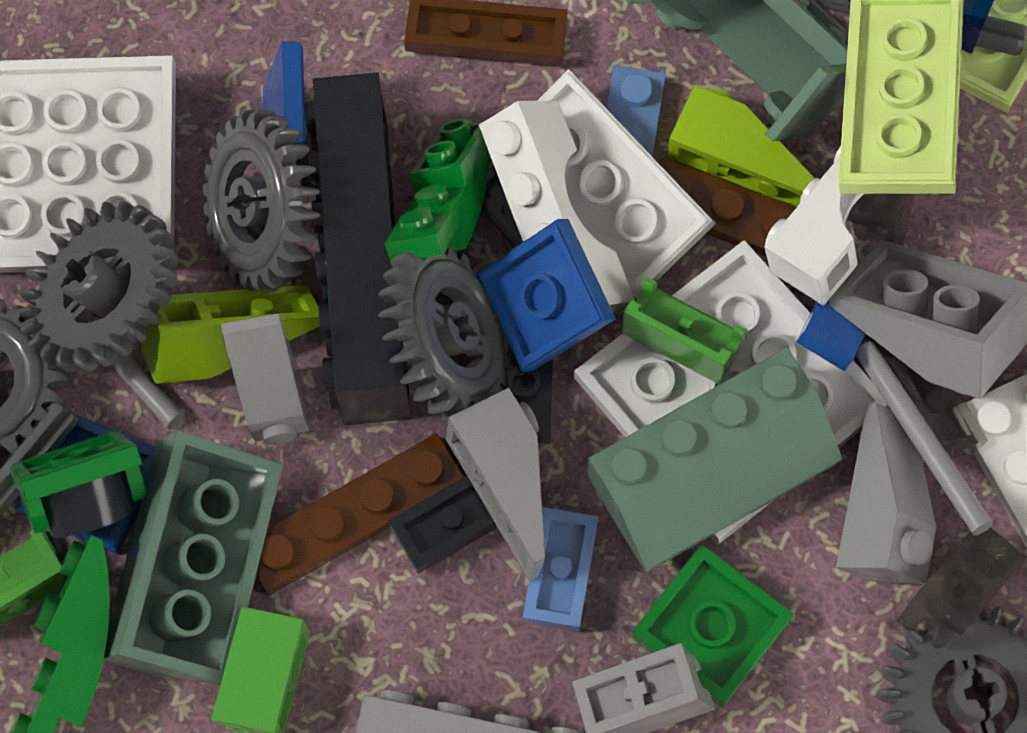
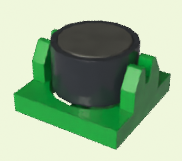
M116 430L12 463V466L9 467L14 484L19 490L31 529L34 530L35 534L49 530L52 537L56 538L96 530L130 515L134 511L130 498L134 502L147 497L139 468L142 462L137 445Z

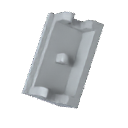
M679 643L572 681L586 733H649L715 710L711 694L706 688L702 687L699 681L697 671L702 669L697 658L686 651L683 643Z

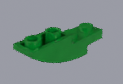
M456 119L445 123L438 129L437 134L424 150L423 155L410 173L416 191L415 197L399 218L398 223L384 243L390 261L405 252H412L421 259L444 255L449 246L454 251L466 249L480 216L488 179L490 153L479 127V124L484 121L470 123L468 119Z
M87 534L83 544L76 541L72 542L59 570V573L68 576L60 595L57 598L48 594L37 616L34 627L43 630L39 637V642L58 651V654L54 661L46 657L44 658L30 689L39 693L29 715L19 712L9 733H53L59 718L82 727L103 665L109 626L110 594L108 567L103 540Z

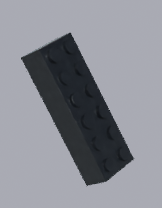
M379 72L313 78L314 99L305 100V119L307 132L311 133L312 150L308 151V165L316 168V171L310 175L311 183H314V188L320 191L319 194L315 195L316 200L311 201L312 211L320 213V217L312 220L314 233L318 234L320 252H315L317 282L322 287L324 304H319V322L321 336L325 338L328 356L322 359L325 391L329 392L331 409H341L345 425L412 419L409 384L400 383V380L408 372L407 361L399 363L389 362L393 356L400 353L404 348L403 342L398 340L384 341L382 339L386 333L399 327L398 322L395 320H384L378 316L381 311L397 305L396 302H386L378 295L382 289L390 286L383 278V274L393 268L384 243L396 226L387 117Z

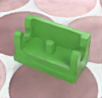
M646 277L642 282V290L636 302L631 299L624 310L622 334L720 385L747 339V329L738 324L734 328L663 292L657 288L656 281Z
M34 530L30 531V539L0 556V627L44 601L48 594L54 595L62 590L68 576L59 573L63 561L45 531L37 534L34 533Z
M241 606L211 718L214 723L225 725L226 730L237 733H285L311 632L304 619Z

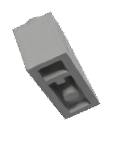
M279 313L221 324L223 339L246 423L254 441L263 439L264 443L268 445L285 444L295 440L297 433L309 431L299 369Z
M507 388L450 416L445 439L530 581L540 575L545 559L537 436L539 426L528 404L525 402L518 403L510 388Z
M876 402L867 403L836 568L876 583L927 584L936 523L922 458L891 409Z

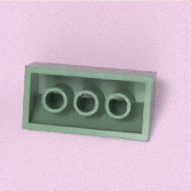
M786 347L589 457L588 479L647 573L839 464L843 458L817 391L789 348Z
M179 430L157 441L145 485L147 497L141 500L109 620L103 661L152 675L221 685L241 606L248 607L283 464Z

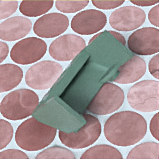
M625 0L628 4L653 3L658 8L655 11L657 17L673 30L680 31L682 28L689 30L699 29L769 95L764 101V106L768 111L766 119L771 125L765 135L772 141L806 135L844 102L849 32L814 0Z

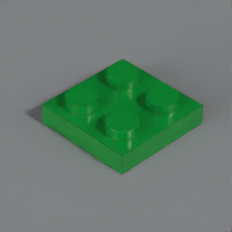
M701 544L631 632V638L650 653L683 643L686 651L694 655L702 670L697 671V675L702 687L706 688L711 694L713 702L723 709L792 620L794 614Z

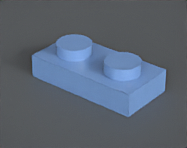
M614 65L606 108L653 156L666 73Z
M542 507L545 559L540 575L529 581L523 612V623L580 632L599 516Z

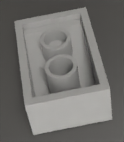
M882 240L867 255L829 299L831 307L926 381L978 399L982 398L1027 344V282Z

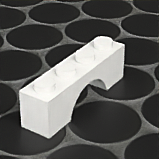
M517 101L479 124L522 241L524 242L557 219H569L612 312L614 313L627 306L631 299L635 301L616 251L597 241L586 230L570 203L565 184V169L567 161L577 149L559 102Z
M841 146L835 155L834 164L821 179L815 178L807 185L802 193L798 207L787 220L783 218L775 223L768 233L764 246L770 271L823 306L858 265L854 239L845 224L851 208L863 194H840L838 183Z

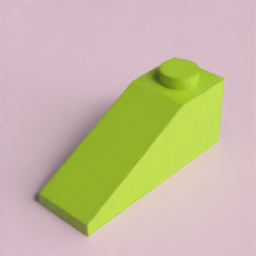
M694 85L669 138L668 159L798 207L800 204L802 193L807 185L815 179L780 141H772L765 135L769 129L745 104L736 101L730 93L718 88L705 89Z
M307 285L281 287L276 291L265 293L257 290L249 291L243 289L171 295L172 298L169 305L160 307L158 310L162 316L159 324H149L147 327L149 337L142 342V353L155 384H177L192 380L210 379L231 369L221 324L279 313L290 341L320 327L319 307Z

